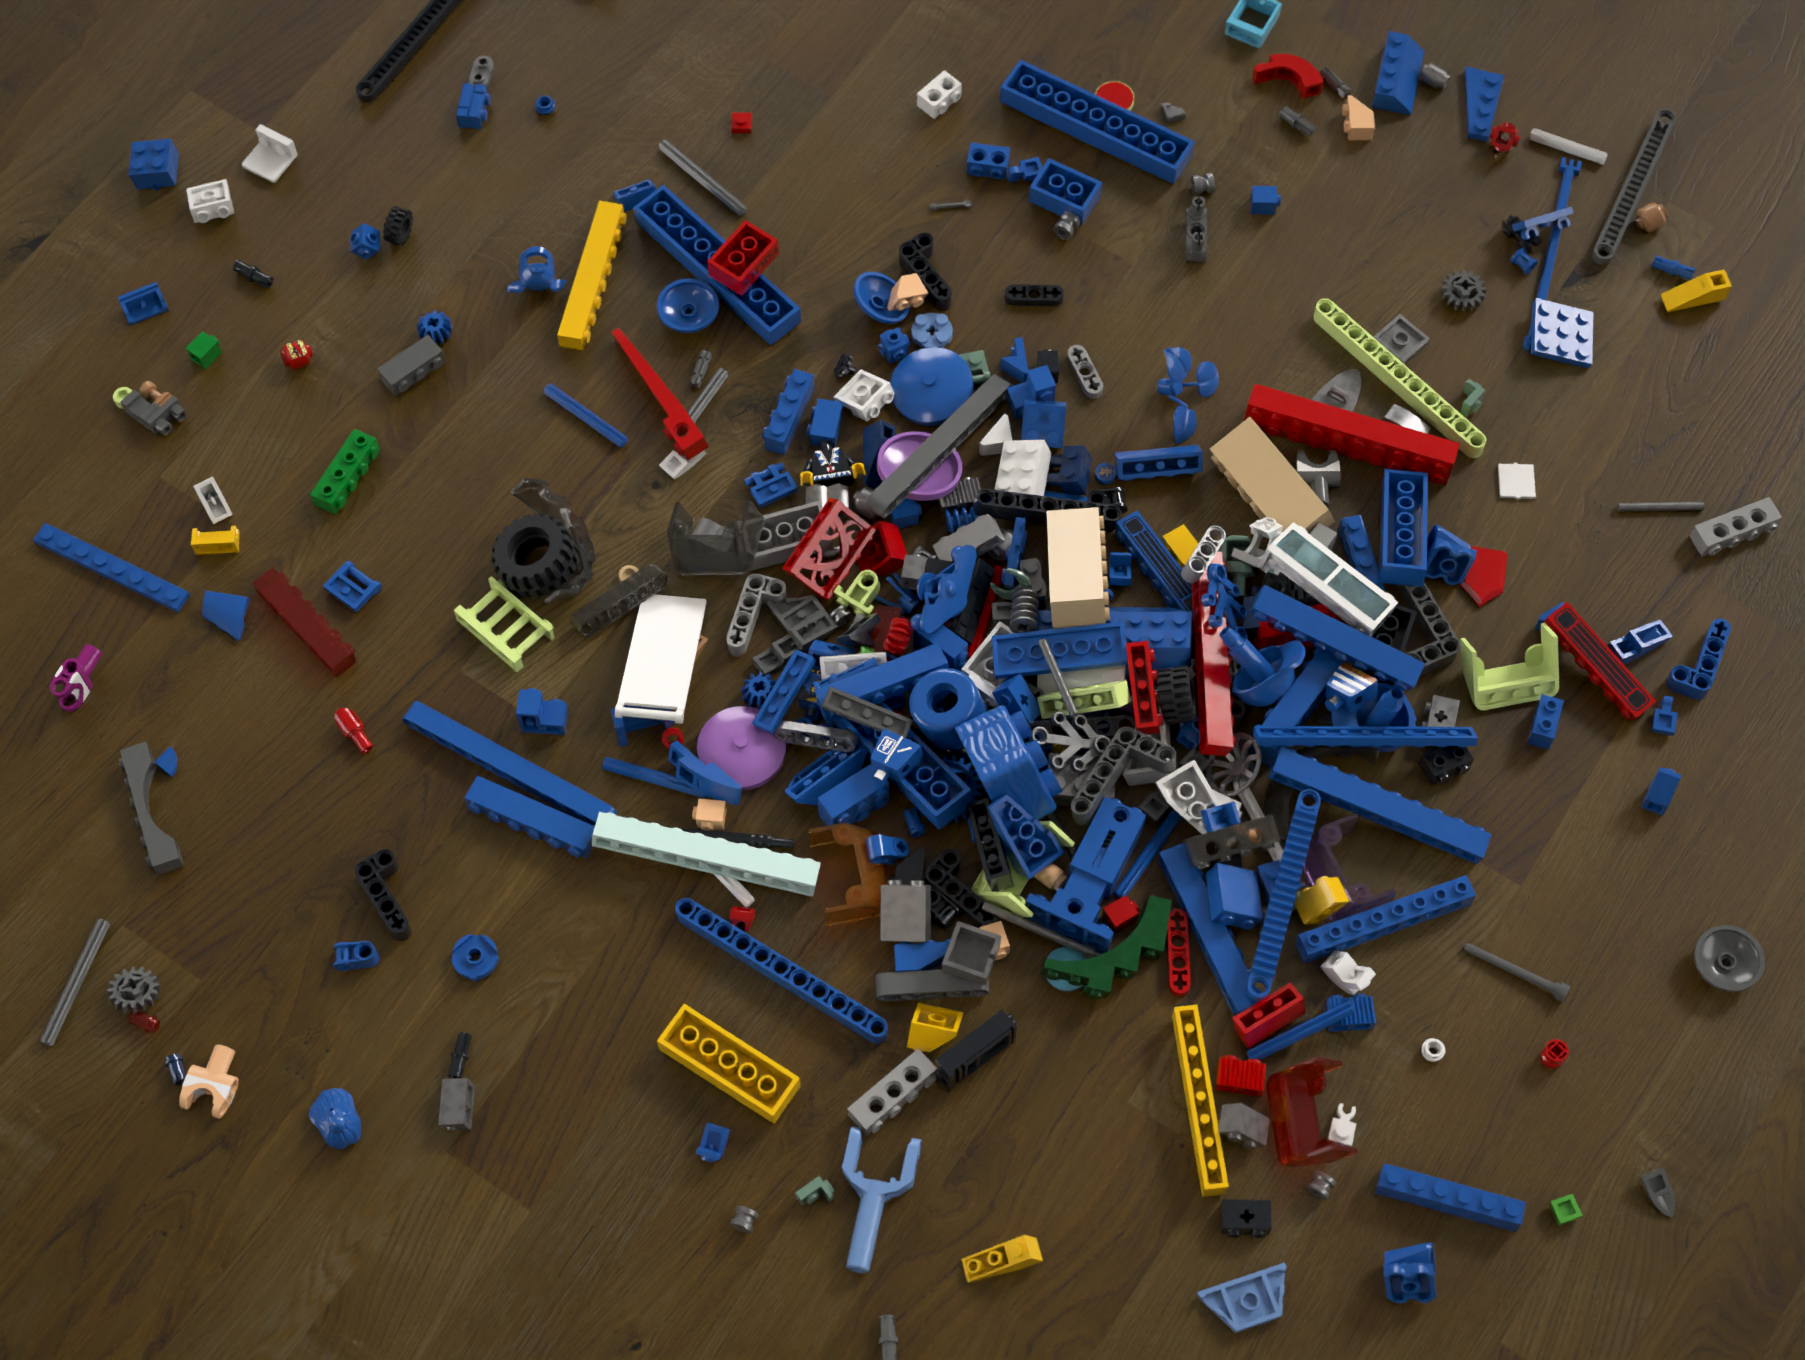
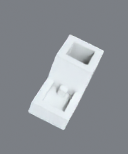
M1334 951L1320 966L1332 982L1351 995H1354L1358 990L1368 987L1371 982L1370 980L1376 975L1370 967L1358 966L1347 952Z

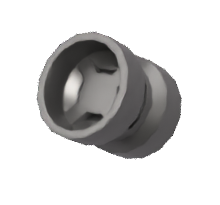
M1206 173L1204 176H1191V188L1194 196L1200 195L1204 190L1208 194L1215 192V181L1212 173Z
M1065 211L1061 215L1060 221L1054 226V233L1064 240H1069L1074 234V230L1080 225V218L1073 212Z

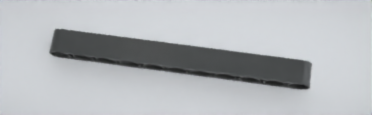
M993 374L870 494L865 506L881 517L886 518L1006 399L1007 388L1013 385Z

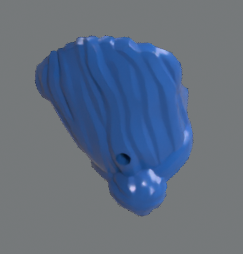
M332 1088L321 1092L310 1108V1121L318 1128L325 1142L333 1148L344 1149L350 1144L357 1143L361 1136V1120L354 1107L352 1096L340 1088Z

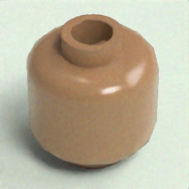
M1652 202L1637 211L1635 222L1640 230L1644 229L1646 232L1651 233L1665 225L1668 215L1661 204Z

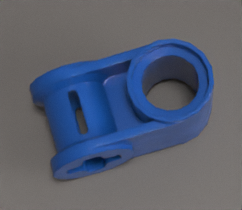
M878 834L870 836L865 840L869 861L873 864L892 865L899 857L902 858L909 854V846L902 838Z
M369 941L339 942L334 944L336 962L333 963V967L336 970L347 971L371 968L379 962V953ZM372 951L370 956L362 958L365 952Z

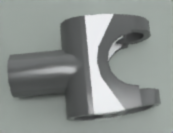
M1298 450L1295 470L1328 508L1330 506L1328 487L1340 486V463L1336 450L1328 451V459L1323 464L1310 462L1307 455H1305V451Z

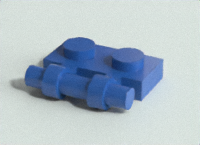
M782 462L776 465L771 464L767 466V469L759 473L754 472L750 474V477L744 479L746 487L755 485L750 488V493L760 509L798 491L788 471L782 474L779 473L785 470ZM770 476L772 477L771 479L765 482L762 481Z

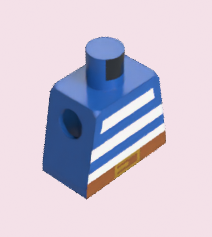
M1343 662L1326 684V708L1331 712H1335L1339 707L1348 712L1356 711L1378 696V680Z

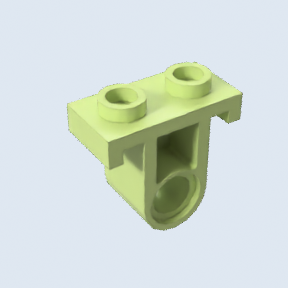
M864 570L858 574L846 593H844L841 586H837L834 590L836 602L841 606H846V608L848 606L854 609L855 614L860 613L865 616L876 614L874 606L870 604L880 590V583L876 573L871 570ZM868 580L874 581L869 587L863 586Z

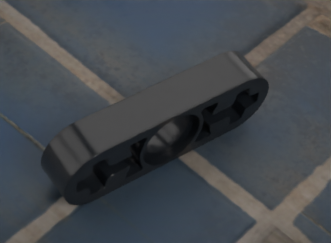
M1012 284L1005 289L1004 298L1006 303L1013 306H1058L1064 300V290L1058 285ZM1037 292L1040 294V297L1033 299L1029 297V294ZM1053 293L1057 294V298H1053Z

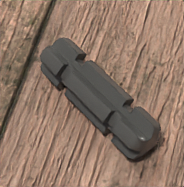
M1327 66L1321 68L1319 72L1324 80L1326 79V82L1342 98L1347 97L1351 89L1346 84L1343 85L1344 82L1335 73H1331L1332 71Z
M702 350L700 352V359L697 360L693 375L689 380L691 387L699 388L701 386V380L704 378L708 363H710L712 358L709 351Z

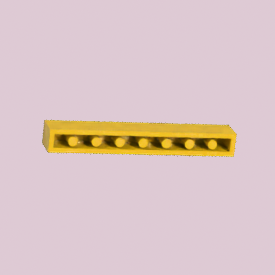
M599 201L557 334L559 346L584 351L585 344L590 341V328L595 325L596 321L595 311L600 308V295L606 289L605 279L611 273V259H614L616 256V243L620 242L622 235L621 227L626 224L627 214L624 213L623 205L604 201Z
M1198 1005L1174 1007L1172 1020L1202 1197L1225 1195L1229 1186Z

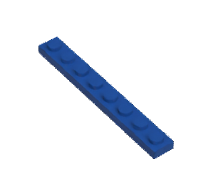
M47 523L42 526L33 539L35 544L178 613L190 597L188 591Z

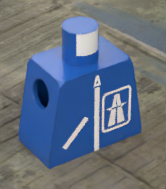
M884 728L870 759L872 768L876 771L872 779L879 785H884L889 777L896 781H902L923 758L921 745Z

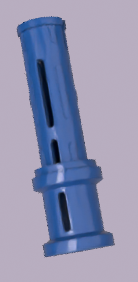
M875 657L842 673H831L830 677L819 682L814 681L813 685L816 690L879 665Z

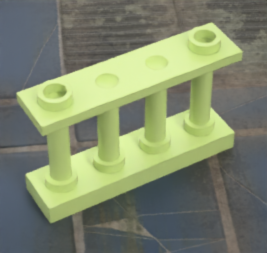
M491 576L488 580L492 590L471 609H464L459 605L454 610L458 622L512 669L518 672L523 668L522 654L541 636L545 635L551 641L554 639L553 626L548 620H542L510 593L507 586L501 580L497 581ZM498 595L507 602L486 622L483 621L481 623L476 619V615ZM513 608L522 615L501 635L496 636L491 632V628ZM528 621L537 628L516 649H511L507 646V641Z

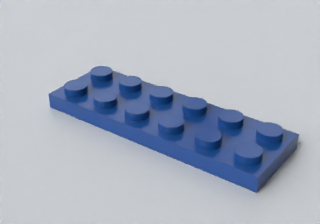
M1124 621L992 636L995 679L1010 678L1019 674L1021 676L1050 674L1051 671L1038 644V641L1041 639L1047 640L1060 672L1128 665Z

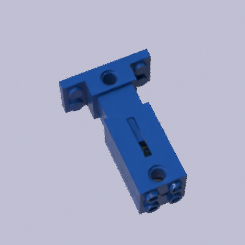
M1105 796L1070 864L1068 882L1065 888L1061 889L1058 887L1051 903L1041 895L1030 893L1025 906L1034 914L1032 917L1025 918L1084 945L1088 943L1102 953L1108 952L1111 948L1114 932L1104 924H1097L1100 905L1104 898L1110 899L1143 833L1146 815L1136 807L1130 808L1123 805L1116 798Z

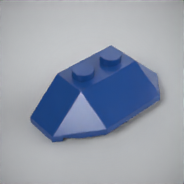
M858 742L852 752L829 750L795 775L788 788L785 789V794L797 803L818 805L817 798L861 771L867 754L866 747Z

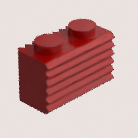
M1231 1055L1219 1058L1215 1090L1262 1096L1266 1072L1265 1063L1261 1064V1061L1257 1059L1237 1060V1057Z

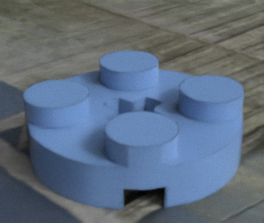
M926 313L920 314L915 318L911 329V336L915 345L917 343L921 349L929 347L944 348L952 340L953 328L945 314ZM933 329L937 332L934 335H930V332L927 331Z

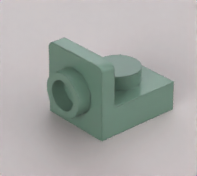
M818 1176L796 1192V1199L801 1206L805 1203L811 1204L820 1197L819 1193H822L830 1203L833 1201L832 1193L834 1189L827 1180L823 1181Z

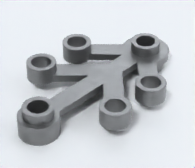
M1061 711L1051 716V722L1055 726H1060L1067 736L1049 734L1044 727L1034 728L1032 730L1033 735L1029 736V740L1032 742L1036 740L1034 735L1037 734L1040 738L1038 741L1040 746L1045 743L1069 746L1061 754L1055 755L1050 759V767L1054 770L1062 768L1065 761L1080 748L1089 749L1081 758H1076L1071 762V770L1075 773L1084 770L1086 764L1095 756L1101 757L1111 742L1108 737L1097 735L1087 723L1084 715L1079 714L1074 717L1071 726L1066 719V715ZM1056 715L1061 718V722L1056 720ZM1077 718L1082 721V725L1077 723ZM1075 729H1082L1088 739H1082ZM1097 743L1101 744L1102 750L1098 748ZM1055 759L1059 760V766L1055 764ZM1076 762L1080 763V769L1076 767Z

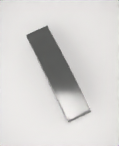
M824 611L790 629V633L773 642L770 649L753 657L752 663L762 673L763 677L768 674L771 675L787 665L795 650L806 653L809 651L814 640L823 641L837 630L838 626L828 613Z

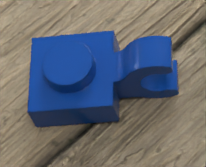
M1039 157L1019 161V166L1008 168L1009 174H1007L1009 182H1016L1021 177L1024 178V181L1035 180L1042 169Z
M1663 696V700L1660 702V709L1655 708L1653 711L1651 732L1669 736L1675 734L1677 713L1671 712L1673 697Z

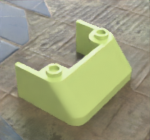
M1541 623V643L1532 645L1526 650L1524 663L1484 670L1483 661L1477 657V652L1465 638L1460 639L1462 672L1472 702L1478 709L1489 710L1540 700L1542 694L1551 697L1557 694L1559 690L1558 636L1546 623Z
M1039 821L1042 826L1055 835L1060 846L1073 847L1074 842L1052 821ZM1008 857L1007 860L1014 887L999 892H992L987 883L984 869H982L971 888L974 893L984 901L1018 916H1033L1034 913L1025 906V899L1020 896L1029 879L1016 873Z

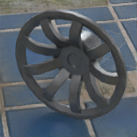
M1233 733V736H1235V746L1233 748L1235 756L1230 752L1225 756L1229 763L1214 760L1216 755H1210L1208 758L1211 762L1206 768V780L1212 790L1227 797L1238 795L1252 784L1260 769V746L1257 745L1256 740L1246 733ZM1246 739L1248 741L1244 744L1242 751H1240L1239 740ZM1253 745L1256 754L1247 756L1248 749ZM1212 766H1219L1227 769L1212 775ZM1226 777L1222 781L1220 788L1214 784L1217 779ZM1233 781L1235 790L1225 791L1226 786ZM1239 781H1246V783L1240 787Z

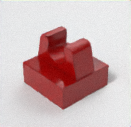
M733 906L730 910L731 924L737 927L738 922L742 921L745 923V931H749L755 919L756 909Z

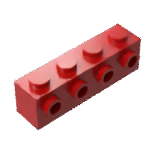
M1148 641L1126 643L1136 730L1146 735L1160 733L1159 726H1163L1162 712L1157 713L1156 706L1159 705L1158 691L1154 690V684L1157 683V671L1152 670L1151 662H1155L1154 649H1149Z

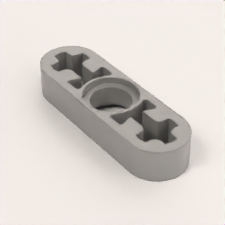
M1071 346L1068 349L1067 360L1084 394L1090 399L1099 398L1103 392V383L1083 346ZM1074 353H1076L1077 355H1080V363H1079V364H1078L1079 360H1078L1077 356H1073ZM1087 368L1091 373L1085 376L1080 374L1079 371ZM1091 380L1093 387L1097 388V391H1094V389H1090Z

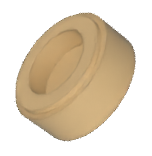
M632 565L622 567L618 573L620 584L627 588L636 586L640 582L639 570Z

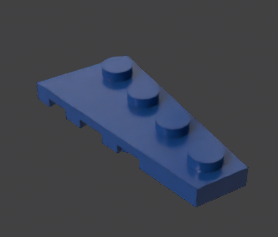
M1465 67L1468 137L1487 142L1504 75Z

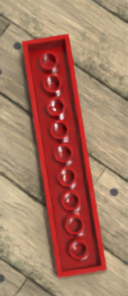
M1254 384L1244 419L1245 421L1251 417L1263 432L1272 436H1280L1292 442L1304 443L1312 448H1321L1328 451L1336 450L1337 454L1348 456L1353 460H1362L1374 466H1382L1392 470L1428 473V480L1435 484L1447 485L1460 446L1458 442L1259 384Z

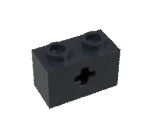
M1222 1199L1220 1204L1221 1234H1227V1237L1231 1238L1241 1237V1234L1251 1235L1252 1238H1264L1266 1235H1269L1272 1229L1271 1200ZM1243 1216H1247V1220H1250L1248 1224L1242 1219Z

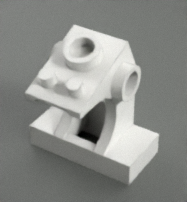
M1268 517L1256 520L1255 523L1249 526L1251 527V534H1254L1250 546L1245 551L1234 548L1231 556L1253 566H1259L1266 550L1258 548L1263 536L1269 538L1268 548L1282 534L1283 525L1276 523V520ZM1270 569V570L1268 571V572H1270V573L1275 574V573H1274V572H1275L1274 569Z

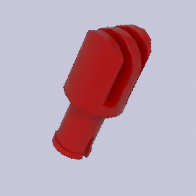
M340 708L335 712L334 719L336 720V725L345 738L352 739L362 754L369 752L374 745L363 732L365 726L356 713L348 708Z

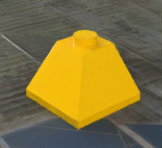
M918 1003L910 1026L907 1048H912L914 1051L919 1048L921 1052H931L955 1038L963 1012Z

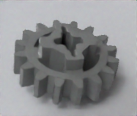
M1462 269L1461 273L1454 270L1453 275L1448 274L1447 278L1443 280L1441 288L1442 299L1448 300L1447 306L1455 305L1454 310L1460 307L1463 312H1465L1466 308L1473 311L1474 306L1479 308L1481 302H1484L1487 288L1484 287L1485 281H1479L1480 275L1473 276V271L1467 274L1465 269Z
M131 967L130 972L123 969V975L115 974V981L109 982L110 988L107 989L110 1003L115 1005L117 1011L123 1008L124 1014H127L129 1010L136 1014L137 1009H141L144 1012L146 1011V1005H154L152 999H159L158 992H160L158 978L153 976L151 970L145 973L144 967H141L139 971H136L135 967Z

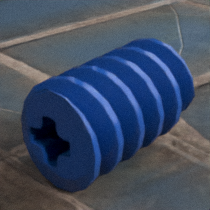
M970 507L969 513H967L965 508H962L960 515L956 509H953L952 515H950L948 510H945L947 531L953 534L958 528L969 525L979 516L973 512L972 507Z

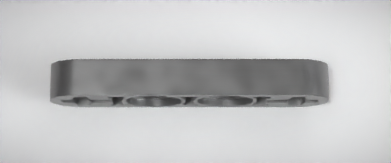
M781 721L775 730L776 737L782 742L816 748L852 752L858 743L857 735L852 731ZM802 732L808 734L810 737L803 735ZM822 735L827 736L831 741L825 739Z

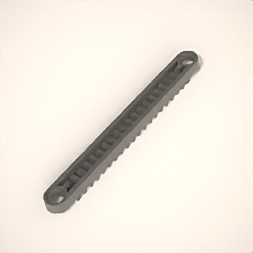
M1670 109L1659 110L1651 124L1593 250L1592 258L1598 264L1606 265L1610 263L1676 121V114ZM1660 117H1667L1670 122H1663ZM1604 250L1609 256H1600L1598 251Z

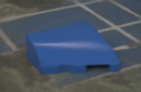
M205 591L202 615L209 622L215 623L219 629L233 636L234 640L240 641L245 627L244 617L249 599L244 596Z

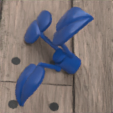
M1171 347L1163 350L1166 356L1169 378L1160 379L1157 390L1160 395H1166L1169 400L1182 405L1176 408L1173 417L1175 444H1180L1194 433L1197 418L1194 410L1188 409V405L1175 396L1182 392L1183 387L1198 386L1200 396H1211L1218 387L1219 374L1217 372L1218 369L1212 362L1205 361L1197 368L1196 379L1198 382L1181 383L1187 377V372L1192 367L1191 355L1184 348Z

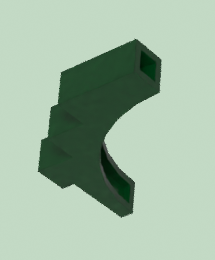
M1149 895L1144 902L1140 919L1134 931L1117 947L1100 956L1085 960L1059 961L1045 959L1041 965L1040 974L1045 975L1050 980L1061 979L1068 981L1069 984L1074 986L1084 985L1083 994L1089 995L1090 998L1095 1000L1105 999L1111 992L1113 974L1120 979H1132L1138 969L1140 954L1144 958L1155 959L1159 958L1163 953L1172 900Z

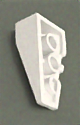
M1126 665L1061 672L1067 688L1072 689L1126 680ZM1051 673L1037 675L1038 689H1041L1045 694L1059 691Z

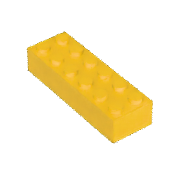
M683 1004L657 1040L660 1051L773 1124H775L801 1087L798 1076L686 1004Z

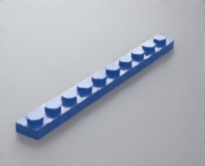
M1254 726L1253 736L1257 745L1264 747L1272 745H1283L1286 747L1294 745H1305L1308 747L1316 745H1327L1329 747H1336L1338 745H1349L1351 747H1359L1360 745H1370L1373 747L1477 746L1478 737L1472 727Z

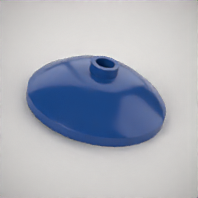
M865 272L855 280L853 293L856 302L863 312L872 319L882 323L895 324L901 322L909 312V307L901 311H889L887 309L891 290L896 284L890 277L878 272Z
M681 279L672 282L662 290L657 301V311L661 321L668 328L681 333H693L708 327L715 320L719 311V300L714 289L707 283L697 279Z

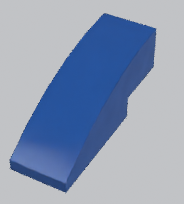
M1659 619L1629 631L1626 636L1611 641L1607 646L1623 664H1627L1671 639L1673 635Z

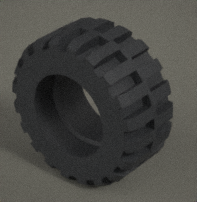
M528 514L524 515L520 520L518 518L513 520L510 526L506 525L503 528L502 534H498L496 537L497 543H494L492 547L491 562L495 572L513 594L521 595L523 598H530V596L541 598V595L548 596L552 594V591H558L562 588L564 582L567 583L571 579L570 574H574L575 564L578 562V549L573 538L562 522L550 515L534 514V516ZM539 547H549L547 553L539 561L531 565L521 566L524 557L529 552Z

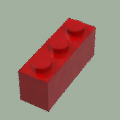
M1291 983L1285 985L1267 996L1264 1000L1257 1002L1232 1018L1236 1035L1249 1049L1306 1014L1304 998Z

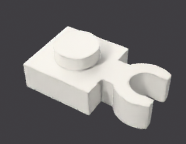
M1340 1103L1337 1108L1339 1119H1332L1327 1142L1351 1148L1356 1123L1350 1122V1120L1356 1113V1107L1352 1106L1350 1113L1345 1114L1342 1110L1343 1104Z

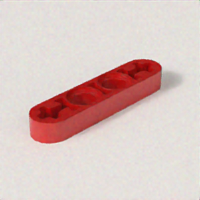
M1181 909L1170 911L1167 928L1169 990L1177 997L1185 996L1189 992L1191 984L1187 914ZM1174 916H1178L1179 920H1182L1179 924V930L1176 931L1175 921H1173ZM1174 937H1181L1184 940V945L1176 947L1172 944L1171 940ZM1180 958L1185 962V966L1181 969L1175 968L1172 961ZM1178 975H1182L1181 983L1186 985L1183 986L1182 990H1178V986H1174L1177 983Z

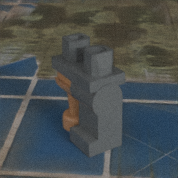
M151 381L144 382L139 389V393L136 390H132L120 401L129 416L150 429L155 435L158 433L165 436L168 435L173 428L170 424L173 419L182 422L187 417L179 400L169 392H164L163 394L158 392L156 385ZM141 395L145 398H152L154 402L150 405Z

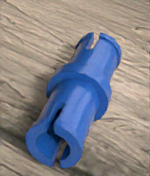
M1658 255L1655 256L1651 267L1668 272L1670 276L1674 274L1688 280L1692 279L1696 269L1680 264L1678 260L1674 259V261Z

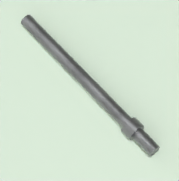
M987 901L982 906V910L1082 953L1081 956L1087 959L1104 954L1088 943L1084 945Z

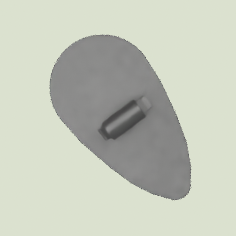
M1350 369L1338 374L1325 384L1312 400L1353 412L1361 389L1359 370Z

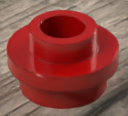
M671 727L663 732L662 743L666 748L670 749V744L675 742L669 740L670 735H676L677 739L675 741L683 744L684 735L680 729Z

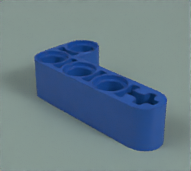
M1719 618L1711 623L1705 634L1694 669L1684 665L1673 667L1666 679V685L1671 691L1696 700L1705 698L1713 684L1730 634L1731 626L1728 621Z

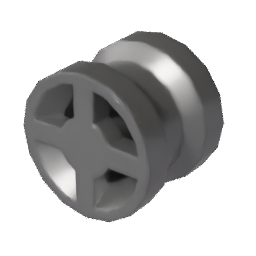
M1316 1171L1313 1175L1314 1180L1308 1183L1306 1189L1313 1196L1321 1200H1327L1329 1191L1334 1189L1336 1181L1326 1173Z
M738 1205L735 1210L736 1216L731 1219L730 1225L739 1231L750 1234L753 1231L752 1224L758 1219L759 1214L750 1208Z

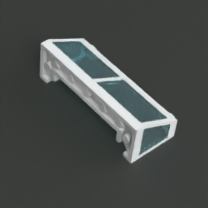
M1294 522L1271 543L1258 566L1265 573L1270 569H1274V573L1278 576L1282 572L1348 623L1350 627L1370 637L1398 604L1391 594L1381 590L1308 534L1305 528L1296 525Z

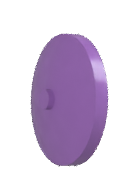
M905 432L888 439L880 448L877 459V471L881 480H886L932 434ZM954 450L906 498L929 501L950 494L957 487L962 474V461L958 452Z
M749 706L727 708L712 716L703 726L697 742L698 759L705 765L712 762L736 781L742 787V790H751L769 782L781 769L786 755V743L780 741L776 737L775 732L772 735L753 726L752 722L760 709Z

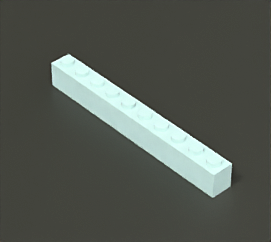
M599 812L592 834V846L812 897L821 864L810 858L803 859L788 853H776L767 848L750 847L745 843L737 844L723 838H711L701 833H690L679 828L663 827L657 823H646L635 818H624L609 812Z

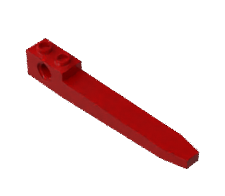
M619 328L612 331L615 340L668 416L663 420L666 427L663 431L669 441L672 439L675 441L673 446L679 455L684 454L686 459L689 460L709 448L704 436L685 408Z

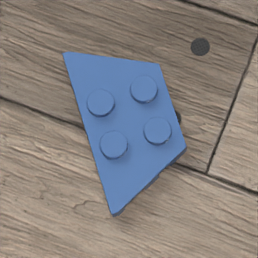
M1282 1263L1199 1291L1197 1296L1235 1333L1282 1317L1286 1264Z

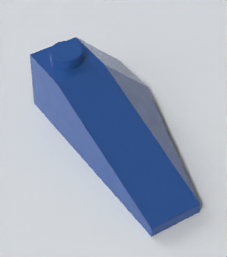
M1007 794L1002 795L987 807L1005 853L1016 873L1031 879L1064 853L1055 835L1029 815Z

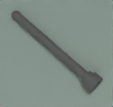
M1466 943L1463 947L1465 952L1552 992L1551 995L1555 996L1554 999L1562 1003L1571 987L1563 982L1561 984L1558 982L1556 984L1470 943Z

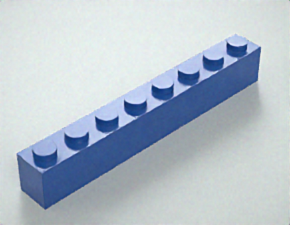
M1266 585L1260 589L1250 610V613L1254 614L1253 617L1261 622L1268 621L1274 624L1275 629L1294 634V638L1299 641L1306 642L1307 640L1313 643L1316 649L1323 652L1327 650L1333 653L1334 657L1340 661L1345 662L1347 660L1354 663V667L1358 670H1368L1374 673L1375 678L1381 681L1388 680L1394 683V687L1400 688L1402 691L1411 690L1415 687L1425 663Z
M1185 843L1159 852L1158 862L1181 909L1187 914L1188 924L1235 1017L1259 1002L1251 999L1246 991L1251 969L1249 967L1246 968L1243 962L1244 955L1239 947L1236 948L1233 942L1234 935L1229 927L1226 928L1221 923L1211 920L1208 889L1204 883V874L1200 868L1197 869L1192 850L1187 849ZM1255 984L1252 985L1254 992L1262 993L1259 987L1256 988Z

